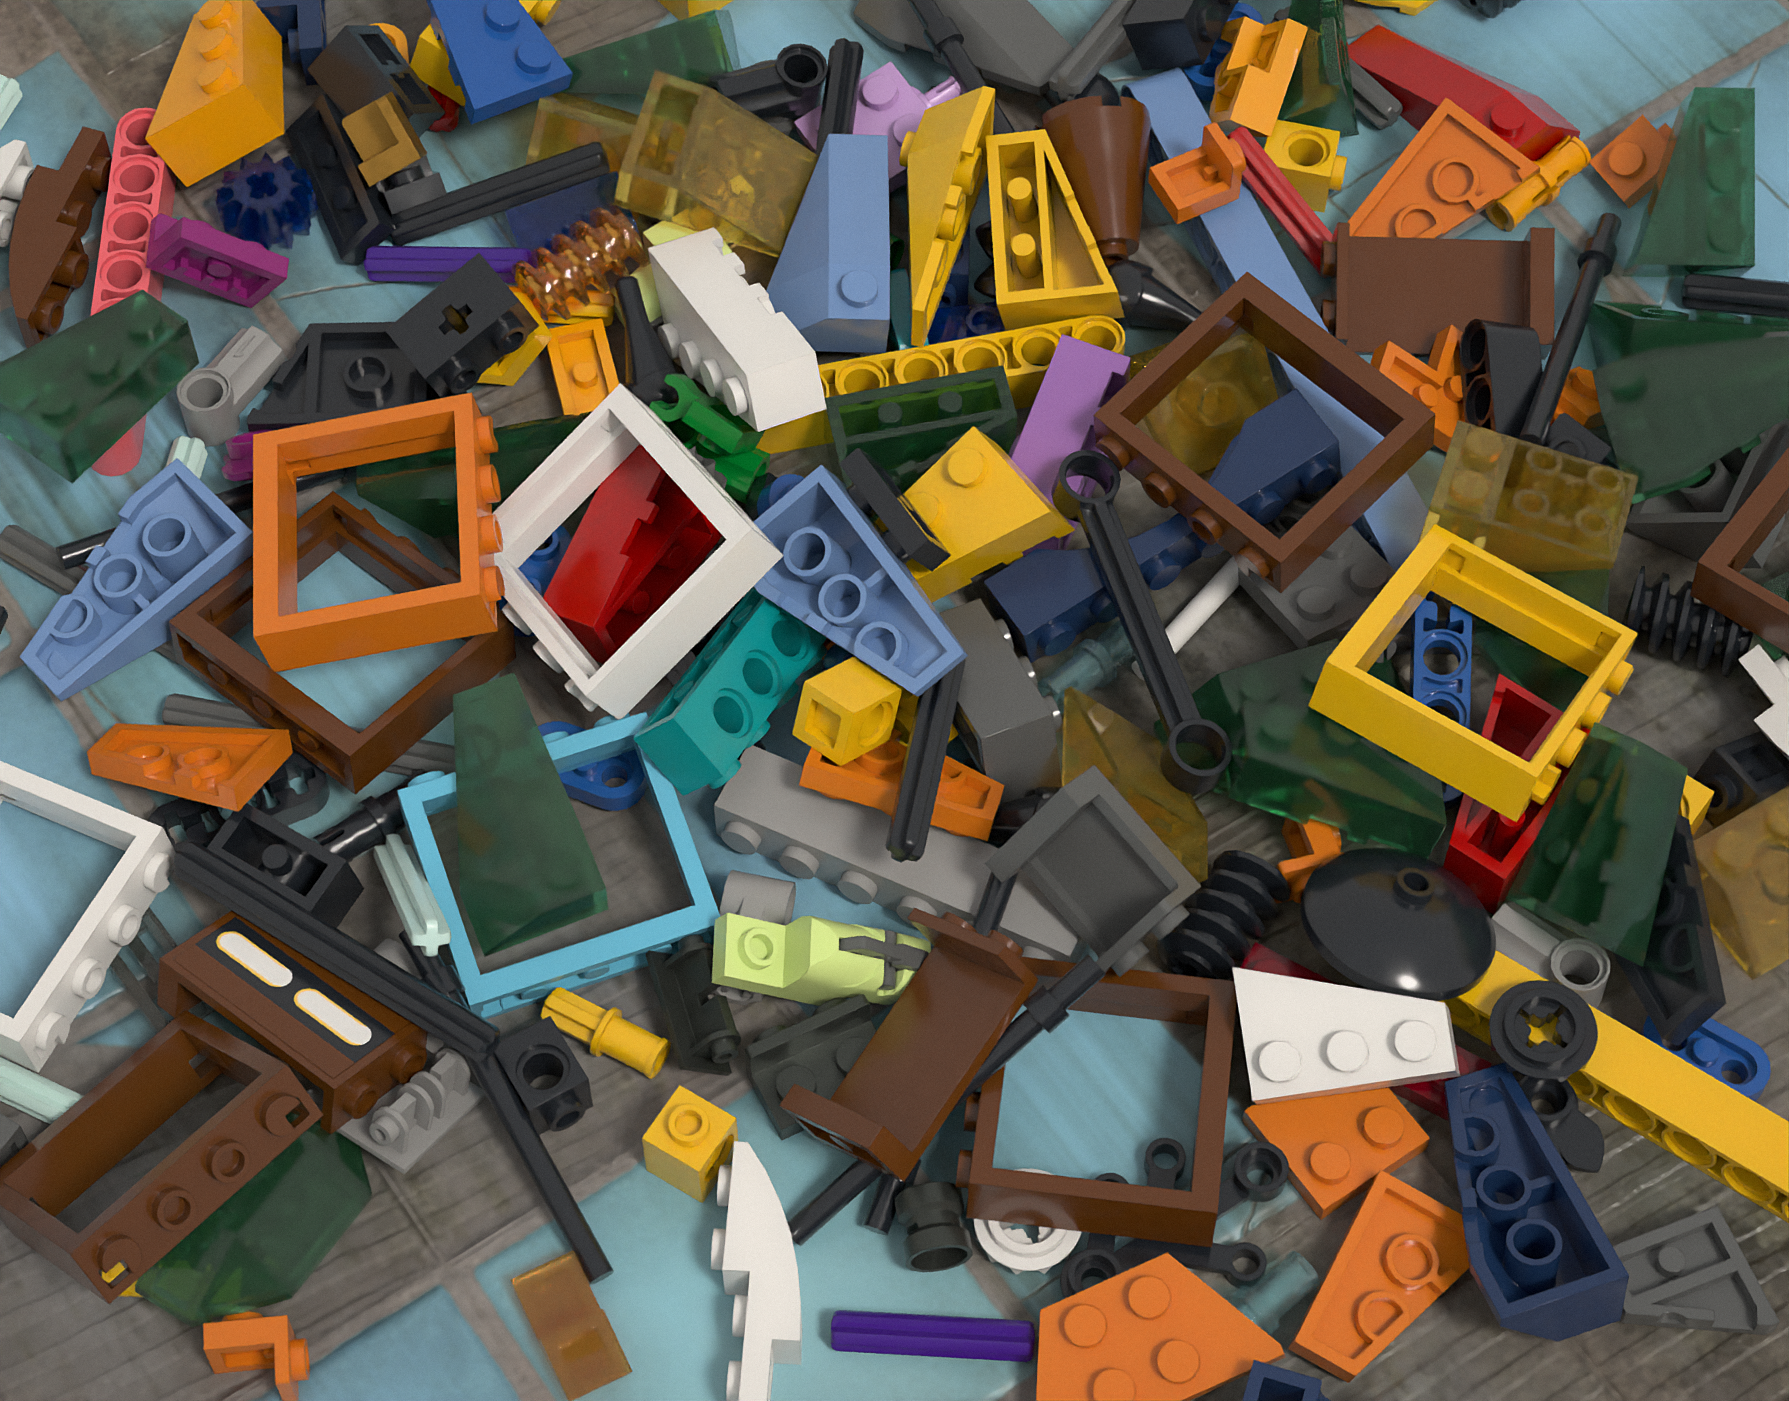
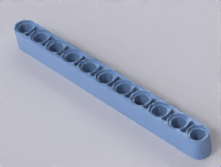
M1175 68L1122 86V97H1130L1145 104L1150 113L1151 130L1148 160L1152 166L1202 145L1203 128L1212 122L1181 69ZM1242 179L1239 199L1183 222L1221 294L1229 289L1243 274L1249 272L1328 332L1249 188ZM1240 327L1278 399L1297 388L1339 440L1341 471L1336 473L1334 479L1328 484L1334 487L1385 437ZM1406 472L1351 526L1397 572L1435 522Z

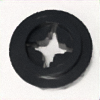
M1528 981L1510 988L1497 1000L1488 1023L1491 1051H1497L1504 1060L1508 1073L1518 1071L1529 1076L1533 1084L1543 1079H1558L1563 1083L1571 1074L1579 1069H1585L1594 1053L1598 1039L1596 1019L1585 1000L1570 988L1551 981ZM1557 1017L1558 1020L1552 1037L1556 1045L1544 1040L1538 1046L1533 1045L1532 1048H1529L1527 1044L1532 1029L1527 1024L1530 1023L1534 1027L1540 1028L1546 1022L1550 1024Z

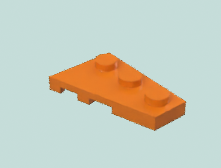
M1446 97L1347 223H1350V236L1440 239L1540 173V167Z
M116 723L87 751L92 775L237 812L293 753L289 730Z
M893 728L889 741L843 766H839L811 747L803 766L799 786L819 791L828 798L846 799L880 809L885 814L892 816L907 747L899 742L902 732ZM945 755L930 825L943 828L956 836H970L988 841L1005 785Z
M1380 1170L1373 1178L1288 1349L1350 1383L1469 1269L1462 1215Z

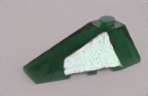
M711 10L562 58L573 72L569 88L560 92L684 95L696 92L699 102L708 100L707 83L709 77L741 69L729 10Z
M514 672L453 695L460 896L484 957L608 910L605 884Z

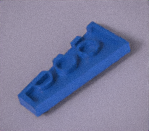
M426 0L432 14L430 24L436 39H442L449 57L448 69L455 86L460 85L466 99L464 109L471 125L569 88L573 72L519 0Z

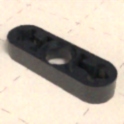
M293 753L253 795L251 800L257 804L256 809L288 826L321 811L328 802L330 788L326 773L300 753ZM301 777L302 781L307 784L308 791L297 795L296 791L291 788L289 781ZM270 787L272 796L276 801V806L271 808L268 807L263 789ZM180 797L158 807L151 814L148 822L163 827L177 853L182 850L187 842H197L207 848L227 820L221 816L223 809L221 807ZM208 811L215 829L209 833L201 814ZM177 825L182 826L188 838L180 843H175L169 831L170 828Z

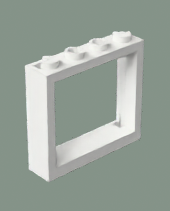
M621 383L493 513L498 518L503 538V551L494 553L495 566L497 565L500 568L505 586L504 597L508 601L502 608L503 613L526 635L529 636L533 632L539 640L533 646L535 652L557 673L565 670L570 677L569 681L564 685L566 690L577 697L588 711L592 712L597 706H600L618 720L623 719L784 556L653 410ZM641 444L724 536L726 541L600 667L518 568Z
M0 761V804L6 801L126 851L15 1017L12 1018L0 1013V1056L39 1073L59 1042L65 1043L70 1031V1025L86 1000L93 998L101 989L105 980L106 970L122 946L129 944L135 938L141 925L142 916L156 895L166 890L170 885L167 879L174 870L173 859L176 852L163 827Z

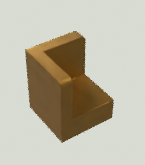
M392 91L342 120L344 129L363 160V163L358 165V168L369 187L427 154Z

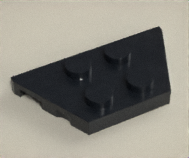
M394 322L310 323L296 343V351L293 357L282 364L272 379L274 389L261 409L253 408L247 416V426L249 432L258 430L274 431L440 399L441 397L385 331ZM467 391L459 393L457 395L466 394Z

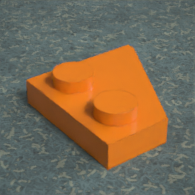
M1389 1088L1252 1105L1244 1110L1242 1122L1258 1142H1268L1282 1150L1289 1164L1288 1180L1320 1220L1367 1190L1373 1178L1380 1170L1391 1174L1425 1151L1430 1141L1429 1136Z

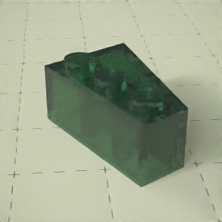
M1695 87L1681 102L1657 171L1658 176L1641 218V226L1622 276L1685 277L1688 273L1741 277L1755 266V88Z
M141 290L0 362V433L73 484L199 364L188 320L146 291Z
M1003 365L825 398L827 409L824 410V439L832 471L848 487L853 482L839 463L857 448H860L881 463L903 493H905L973 426L998 444L1007 455H1009L1016 438L1017 413ZM876 513L872 518L876 521L879 516Z
M1242 701L1227 734L1232 744V758L1226 768L1229 798L1306 825L1310 818L1348 831L1346 839L1366 845L1368 839H1372L1428 859L1447 826L1440 779L1319 713L1308 705Z
M1595 722L1506 899L1643 967L1688 768L1639 740Z

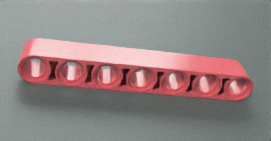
M146 107L134 109L126 113L119 120L116 127L76 415L77 431L88 463L97 473L110 477L123 475L131 471L139 463L142 454L164 274L146 268L151 220L160 213L172 217L177 180L176 174L145 139L156 109Z

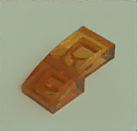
M570 1251L510 1280L511 1287L567 1401H575L633 1372L604 1309L599 1307L574 1251Z

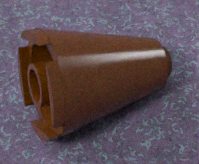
M1088 96L1064 102L1047 110L1041 116L1043 126L1039 128L1035 125L1034 130H1046L1074 192L1079 208L1096 241L1105 266L1109 268L1110 265L1119 260L1129 259V256L1139 249L1151 120L1150 113L1145 104L1133 98L1120 96L1121 106H1103L1102 96Z

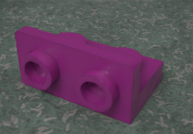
M160 213L151 220L146 268L249 308L256 305L287 279L289 258L266 250L259 243L241 240L214 229L204 221L191 220L186 217L177 220Z

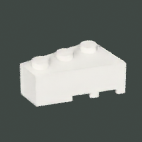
M1232 967L1252 1101L1257 1104L1358 1092L1460 1076L1450 1010L1444 1002Z

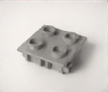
M445 1048L436 1054L434 1063L427 1058L423 1069L417 1072L410 1079L409 1083H400L378 1099L374 1107L364 1117L360 1119L353 1118L336 1131L405 1174L486 1095L483 1089L470 1082L471 1067L463 1053L455 1048ZM314 1085L307 1093L322 1112L324 1091Z

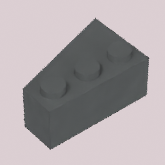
M981 599L940 612V616L968 655L965 658V667L952 722L959 733L958 736L971 758L963 760V764L1005 785L1000 804L1034 795L1035 788L1062 787L1056 733L1063 730V722L1058 706L1051 695L1042 697L1040 694L1037 678L1029 659L1026 656L1018 658L1014 653L1012 637L1004 620L998 619L994 621Z

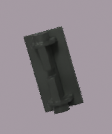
M695 934L682 938L677 944L679 951L675 954L649 950L645 955L654 981V989L659 998L670 1034L672 1049L676 1055L680 1070L729 1076L732 1073L729 1061L735 1059L739 1054L737 1046L741 1043V1036L736 1029L727 997L715 995L709 999L708 996L721 986L712 983L713 946L709 943H704L703 937Z

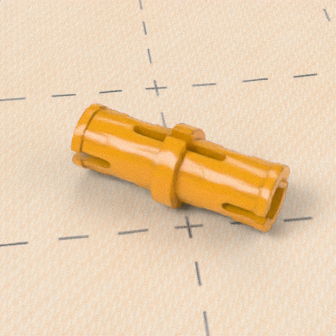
M1566 135L1541 159L1532 161L1540 167V173L1488 206L1486 213L1491 222L1499 229L1503 230L1506 228V231L1510 232L1535 208H1538L1540 205L1547 206L1559 196L1560 188L1590 164L1591 155L1586 145L1574 136L1571 139L1570 135Z

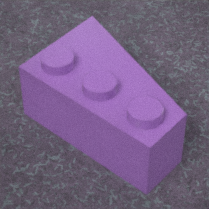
M1064 334L1060 337L1021 435L1015 438L1008 455L1053 505L1051 496L1052 486L1061 463L1068 455L1080 450H1091L1105 455L1095 447L1093 415L1129 382L1131 362L1130 357ZM1080 475L1071 476L1066 479L1073 491L1088 498H1091L1098 484L1095 480ZM1064 516L1076 530L1079 522L1072 521ZM1075 531L1059 539L1053 536L1023 551V556L1035 549L1066 550Z

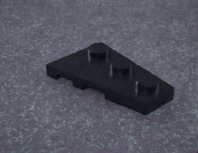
M1673 811L1580 897L1662 1039L1679 1046L1726 1004V998L1689 819Z

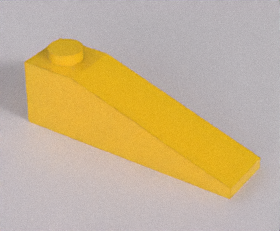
M982 86L926 109L917 132L907 131L902 143L899 165L907 167L911 345L922 348L924 346L988 175L985 136L993 135L994 88Z

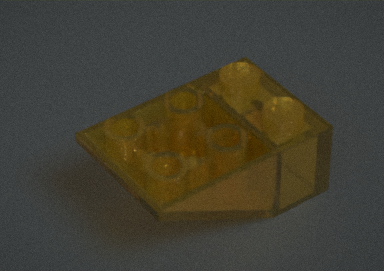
M655 70L620 168L614 205L697 232L714 227L725 241L779 258L819 156L716 90Z
M1458 420L1418 544L1432 526L1436 524L1524 572L1613 569L1639 476Z
M1070 686L1064 689L1062 787L1095 765L1196 881L1200 883L1208 879V823L1191 794L1176 789L1165 779L1160 767V756L1164 748L1159 740L1076 688Z

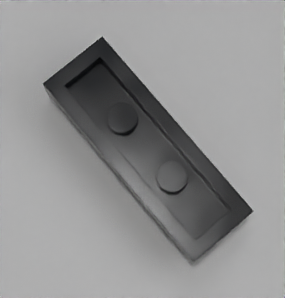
M322 93L286 130V133L341 260L358 266L366 259L367 249L372 246H379L396 228L377 185L374 184L369 187L358 168V165L363 163V160L342 125L344 116L331 99Z

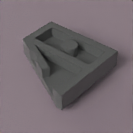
M1718 1205L1613 1245L1614 1250L1629 1274L1621 1323L1758 1335L1774 1332L1779 1324L1773 1308Z

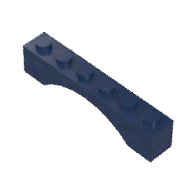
M1295 388L1245 419L1234 450L1219 475L1210 485L1259 524L1265 525L1275 519L1282 512L1286 504L1306 492L1308 494L1316 493L1331 483L1336 473L1341 471L1339 440L1299 390ZM1179 512L1158 526L1138 536L1128 538L1148 590L1151 589L1153 591L1160 590L1171 584L1178 577L1182 569L1201 557L1211 558L1224 550L1218 543L1209 545L1202 541L1190 528L1187 519ZM1091 548L1073 550L1035 549L984 581L991 611L997 619L1004 620L1013 641L1024 656L1029 659L1030 663L1044 655L1053 656L1062 652L1072 644L1076 635L1095 623H1106L1118 617Z

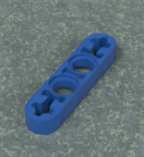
M1430 591L1411 616L1409 696L1428 707L1438 705L1446 707L1452 711L1458 724L1470 730L1472 613L1456 604H1452L1446 619V629L1434 630L1437 623L1438 607L1436 603L1431 601L1435 593ZM1432 647L1447 648L1456 656L1458 668L1447 675L1435 674L1425 665L1423 654ZM1408 762V790L1417 805L1424 810L1432 812L1447 811L1457 805L1463 797V792L1447 784L1443 793L1434 792L1432 782L1422 780V778H1427L1429 773Z

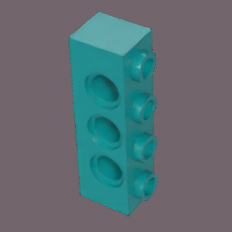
M753 586L633 738L634 741L682 796L707 784L711 789L721 787L741 768L742 763L737 758L743 750L754 745L768 732L771 724L766 719L772 711L782 707L797 693L799 685L795 681L799 675L813 667L826 654L827 648L823 643L827 637L758 593Z

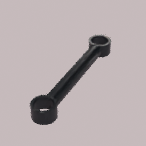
M1091 450L1073 452L1061 463L1051 490L1052 501L1056 509L1063 516L1081 523L1168 737L1160 756V767L1165 779L1173 787L1185 793L1201 794L1208 792L1219 783L1231 761V741L1220 726L1209 720L1201 719L1113 505L1121 483L1118 468L1112 460L1099 452ZM1076 475L1089 477L1101 485L1105 496L1099 498L1081 496L1071 489L1066 479ZM1195 743L1203 746L1214 757L1216 767L1210 770H1199L1188 766L1179 757L1176 745Z

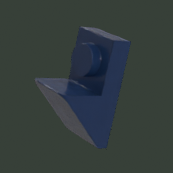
M259 0L256 5L282 36V44L289 43L292 64L302 63L306 85H319L307 69L328 46L325 0Z

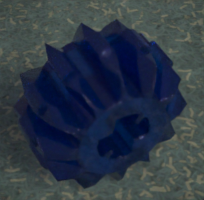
M265 152L261 161L251 163L242 157L239 166L240 171H224L223 187L216 190L215 202L218 213H220L219 217L222 228L227 234L244 241L260 243L269 251L273 244L280 242L292 249L293 235L310 234V219L317 216L316 211L318 210L316 194L313 193L312 180L307 174L306 169H296V165L289 156L276 163H273V159L267 152Z

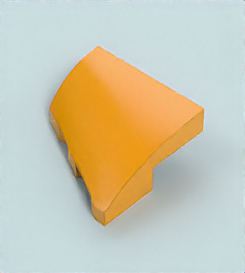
M1245 16L1227 21L1221 31L1220 39L1233 45L1231 51L1216 67L1214 77L1215 93L1209 111L1211 122H1216L1221 130L1231 133L1236 128L1242 126L1247 128L1253 137H1271L1308 27L1289 18L1266 25Z

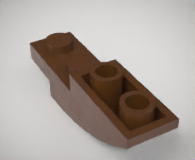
M83 126L59 170L37 165L25 188L15 217L9 254L10 293L16 319L27 351L39 355L49 334L53 335L59 330L64 317V307L74 288H80L83 285L88 274L89 257L85 254L80 237L85 235L90 226L92 209L102 192L108 191L112 162L105 132Z

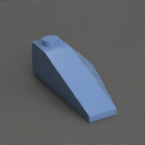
M828 134L766 292L769 294V300L773 305L775 313L783 311L814 351L886 353L890 322L888 135Z
M178 458L128 498L117 514L121 519L117 528L103 547L95 546L85 561L89 568L71 594L60 597L20 656L24 664L61 702L171 640L169 621L253 555V531Z
M820 465L753 521L784 555L754 587L758 593L919 697L968 655L905 563L886 545L881 537L883 532L873 518L868 517L852 500L846 491L848 486L823 465Z

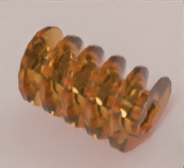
M611 202L608 204L609 211L601 207L590 211V225L581 220L572 223L569 230L571 239L561 233L553 236L550 241L552 253L543 247L534 249L531 252L532 266L522 260L512 264L511 271L521 292L528 295L540 317L545 321H548L547 313L551 310L566 321L570 319L571 314L567 304V299L570 297L574 298L584 307L590 305L591 302L586 286L590 283L604 294L609 292L610 288L605 273L611 270L619 278L629 276L625 263L626 258H632L641 267L649 264L637 231L623 212Z

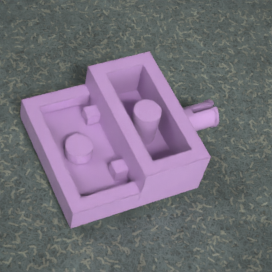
M890 61L860 80L853 134L888 135L889 194L902 185L907 190V167L899 165L901 147L907 131L917 132L926 109L964 94L953 76L948 77L947 80L923 94L918 89L910 86ZM822 105L794 121L798 135L814 156L816 153Z

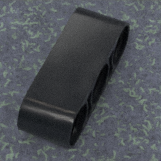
M1483 319L1471 320L1464 329L1459 345L1468 463L1471 478L1479 486L1531 493L1537 492L1544 486L1547 477L1527 462L1529 452L1521 449L1518 440L1543 374L1538 334L1534 328L1529 326Z

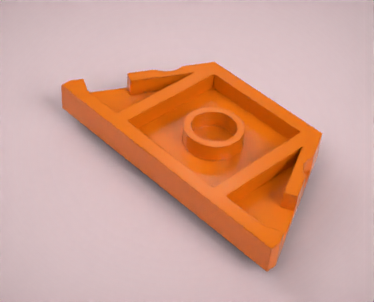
M1165 1253L1040 1310L1036 1401H1190L1250 1374L1254 1360L1272 1364L1286 1357L1279 1342L1169 1253Z

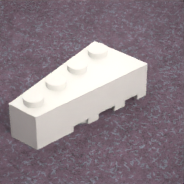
M714 227L647 248L664 325L658 327V337L670 359L680 365L690 379L695 378L706 388L711 397L716 396L727 405L732 415H739L757 432L827 409L815 351L783 311L775 313L773 305L769 300V294L760 283L749 286L747 281L742 276H739L745 274L744 263L735 252L723 255V237Z

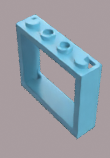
M647 712L633 716L627 713L621 720L610 714L598 720L592 729L570 736L567 732L550 733L537 739L532 744V748L507 755L504 751L487 753L473 760L469 768L447 775L442 771L424 773L412 779L408 783V787L397 790L401 813L417 860L451 931V941L449 944H446L453 967L466 988L463 993L464 1000L472 1012L485 1020L544 1001L556 987H562L571 992L647 967L649 965L645 953L650 950L675 954L679 951L678 942L689 935H701L704 943L714 945L715 920L721 916L675 789L668 778L633 739L649 719ZM636 749L692 906L480 975L427 816Z

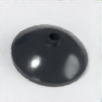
M1375 847L1338 853L1329 857L1314 869L1302 893L1300 901L1301 920L1308 938L1314 947L1341 974L1372 991L1432 1001H1442L1458 997L1469 992L1483 980L1495 955L1496 935L1489 914L1474 892L1460 878L1443 866L1411 852Z

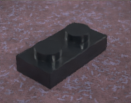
M860 448L855 449L839 463L853 482L846 489L847 493L868 517L871 518L877 513L888 528L881 534L882 539L903 563L906 564L911 559H914L930 571H934L951 556L881 463Z

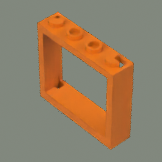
M472 392L253 434V637L272 670L281 672L498 631L496 601L501 600V596H505V586L500 568L497 565L495 566L494 553L503 551V538L498 518L495 514L492 515V503L500 502L501 491L498 475L494 465L490 464L489 455L490 453L498 452V443L493 434L492 417L490 415H481ZM456 447L461 582L298 612L296 477Z

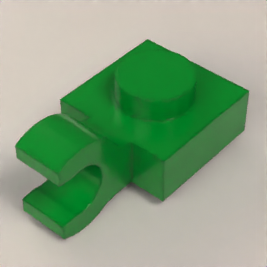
M677 373L666 375L664 381L677 390L679 401L675 408H672L662 400L651 402L649 408L662 421L682 420L699 432L696 436L699 443L722 456H728L729 453L736 454L755 450L766 430L757 432L739 415H732L726 404L717 397H709L701 392L688 376Z

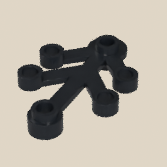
M1159 1138L1151 1142L1147 1147L1144 1160V1169L1148 1176L1147 1186L1174 1189L1175 1181L1183 1174L1186 1161L1185 1150L1179 1142L1171 1138ZM1253 1142L1244 1146L1238 1152L1235 1158L1233 1176L1220 1183L1217 1220L1248 1200L1268 1202L1282 1193L1286 1185L1289 1164L1281 1149L1268 1142ZM1167 1153L1176 1159L1177 1164L1172 1168L1163 1169L1154 1163L1153 1158L1158 1154ZM1254 1170H1262L1270 1176L1271 1182L1264 1186L1256 1185L1249 1181L1247 1174ZM1104 1173L1095 1179L1129 1184L1124 1177L1116 1173ZM1089 1233L1087 1249L1075 1253L1065 1263L1061 1272L1060 1288L1065 1299L1085 1290L1082 1282L1088 1277L1096 1276L1105 1281L1160 1255L1169 1253L1186 1268L1224 1274L1232 1286L1242 1290H1249L1257 1287L1262 1282L1267 1259L1261 1248L1247 1242L1234 1246L1213 1243L1212 1247L1135 1238L1114 1252L1116 1236ZM1239 1258H1249L1255 1262L1258 1269L1252 1274H1242L1234 1268L1233 1262Z

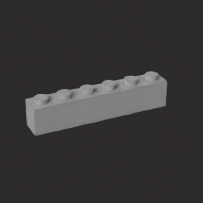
M753 745L745 749L739 760L742 763L741 768L725 784L714 804L716 835L721 837L729 847L743 854L751 855L757 852L778 861L786 871L799 878L812 879L815 877L838 887L846 897L861 904L874 902L897 912L902 920L912 926L914 925L907 918L914 907L939 918L947 911L959 916L972 925L991 870L985 863L999 848L973 837L956 836L943 828L930 825L923 857L917 862L905 860L902 863L892 859L891 852L885 847L891 816L885 814L880 809L846 799L828 798L819 791L799 786L803 766ZM1020 870L998 932L1007 936L1022 948L1024 952L1022 957L1078 963L1087 943L1027 874Z

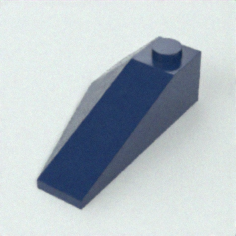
M1504 1062L1446 1081L1444 1084V1094L1469 1268L1500 1327L1559 1342L1620 1321L1629 1274L1513 1073H1508Z

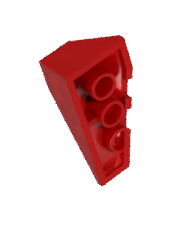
M1376 25L1342 50L1401 102L1403 110L1400 116L1418 131H1420L1447 97L1531 161L1541 159L1566 135H1570L1571 139L1574 136L1579 139L1581 131L1540 97L1380 25Z

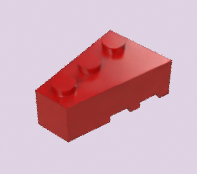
M639 444L599 485L543 599L596 662L604 664L683 585L723 535L648 451Z
M1499 673L1481 736L1529 762L1564 712ZM1585 727L1581 729L1587 733V736L1572 764L1567 768L1557 763L1555 767L1562 770L1545 803L1540 805L1532 800L1517 822L1464 793L1443 867L1460 878L1474 892L1484 908L1495 915L1596 780L1609 740L1595 731L1592 732Z

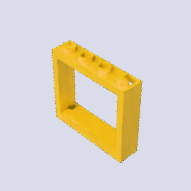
M1434 524L1328 657L1308 706L1517 822L1532 800L1540 805L1545 803L1562 770L1555 767L1557 763L1567 768L1572 764L1587 736V733L1581 729L1585 727L1593 732L1611 703L1612 697L1606 693L1609 691L1618 696L1623 690L1634 670L1633 665L1625 662L1638 633ZM1430 591L1589 677L1529 762L1367 673Z

